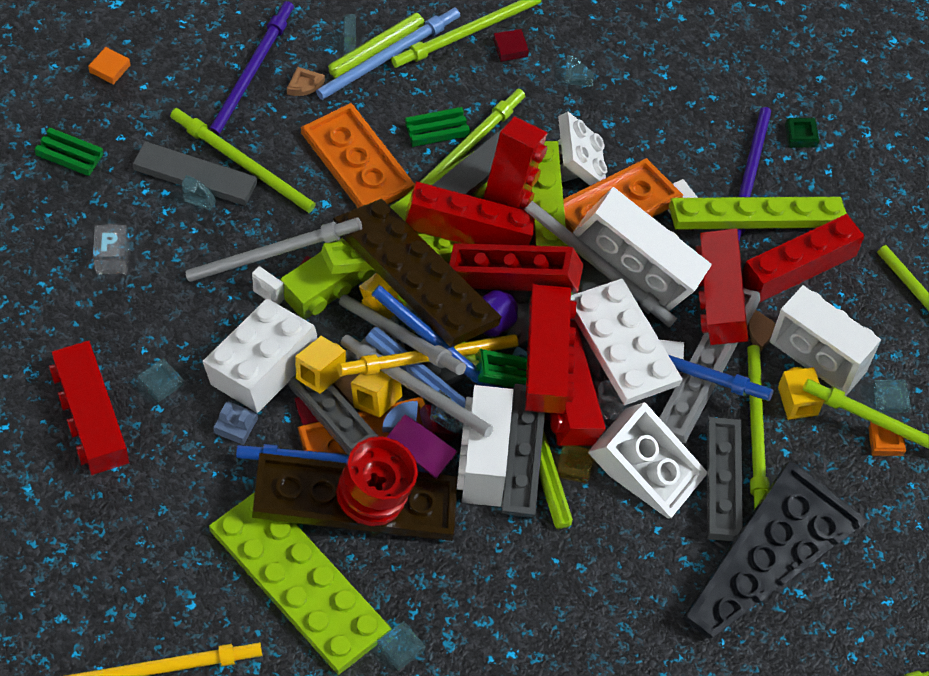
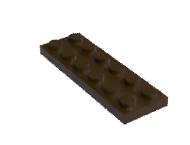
M383 199L333 218L336 224L357 217L360 219L362 230L345 234L341 237L450 347H454L499 326L502 316Z
M259 453L252 518L448 541L453 540L457 476L440 474L435 479L429 473L418 472L415 486L397 518L385 525L368 526L357 523L347 516L338 503L336 489L346 463Z

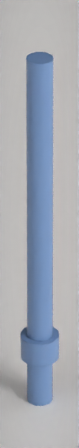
M454 7L439 17L433 16L425 21L424 26L317 89L318 97L321 100L327 98L390 60L391 57L405 51L409 46L420 42L430 35L435 36L439 34L446 25L460 18V12Z

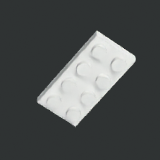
M623 278L571 295V300L577 302L575 321L624 406L680 386L682 382L681 375Z

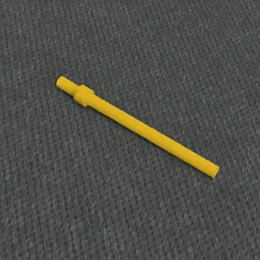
M513 334L460 343L454 346V348L465 356L476 354L479 349L495 351L517 347L518 338ZM417 350L380 357L372 354L362 356L360 360L338 363L337 371L339 376L363 373L366 376L378 374L382 369L430 361L427 356Z
M261 643L235 647L232 644L220 645L218 650L65 676H149L219 663L223 667L234 665L237 660L262 656Z

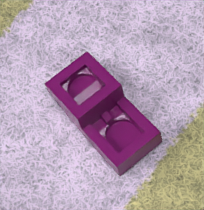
M407 415L401 418L387 436V438L397 440L407 447L414 456L416 464L435 479L439 477L457 454L455 449Z

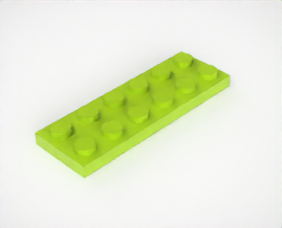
M253 493L210 524V532L339 676L391 634L392 628L296 523L252 518Z

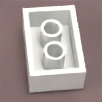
M804 285L781 308L770 339L771 344L805 368L814 367L819 378L829 385L844 391L845 396L865 375L881 342V339L872 330L861 326L843 310L835 308L817 292L809 290Z
M267 298L203 360L210 384L254 412L259 413L290 379L296 375L295 356L318 338L316 329L313 324Z
M474 385L473 397H466L465 409L493 426V431L489 437L485 438L463 424L456 490H463L462 503L501 507L506 477L514 389Z

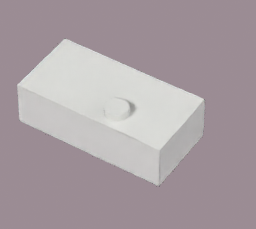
M615 187L610 189L586 213L573 232L575 236L645 293L648 294L650 292L660 300L658 303L668 311L697 289L712 265L680 240L677 234L666 229Z

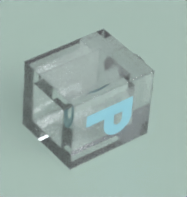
M95 225L93 260L96 274H127L129 239L126 225Z

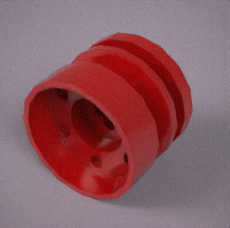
M384 436L369 437L359 442L349 454L336 489L338 503L345 514L357 523L368 526L385 525L395 520L403 510L408 496L411 494L416 483L418 469L414 456L403 444Z

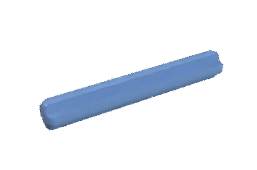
M378 327L372 328L365 338L371 346L378 349L384 356L408 352ZM422 363L400 366L406 372L465 408L466 399Z

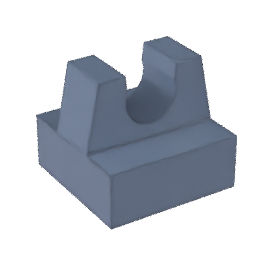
M228 401L224 404L214 425V433L244 445L258 420V414Z

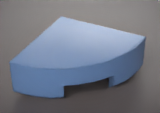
M418 401L404 402L391 409L384 419L382 432L390 433L404 415L416 421Z

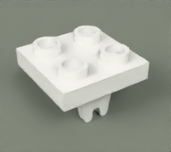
M569 112L558 116L561 138L558 140L559 157H563V163L560 165L562 182L580 177L591 186L605 179L607 166L604 162V142L601 136L591 131L582 120H578Z

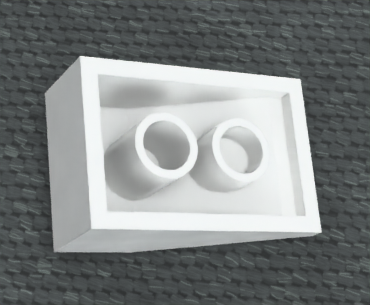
M645 402L625 408L588 451L590 456L611 478L668 519L672 518L707 475L705 468Z

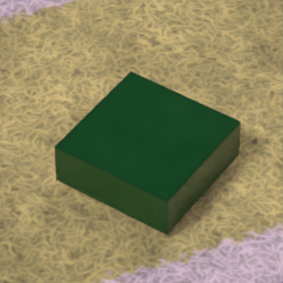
M816 118L786 119L785 129L788 148L818 147L819 136Z

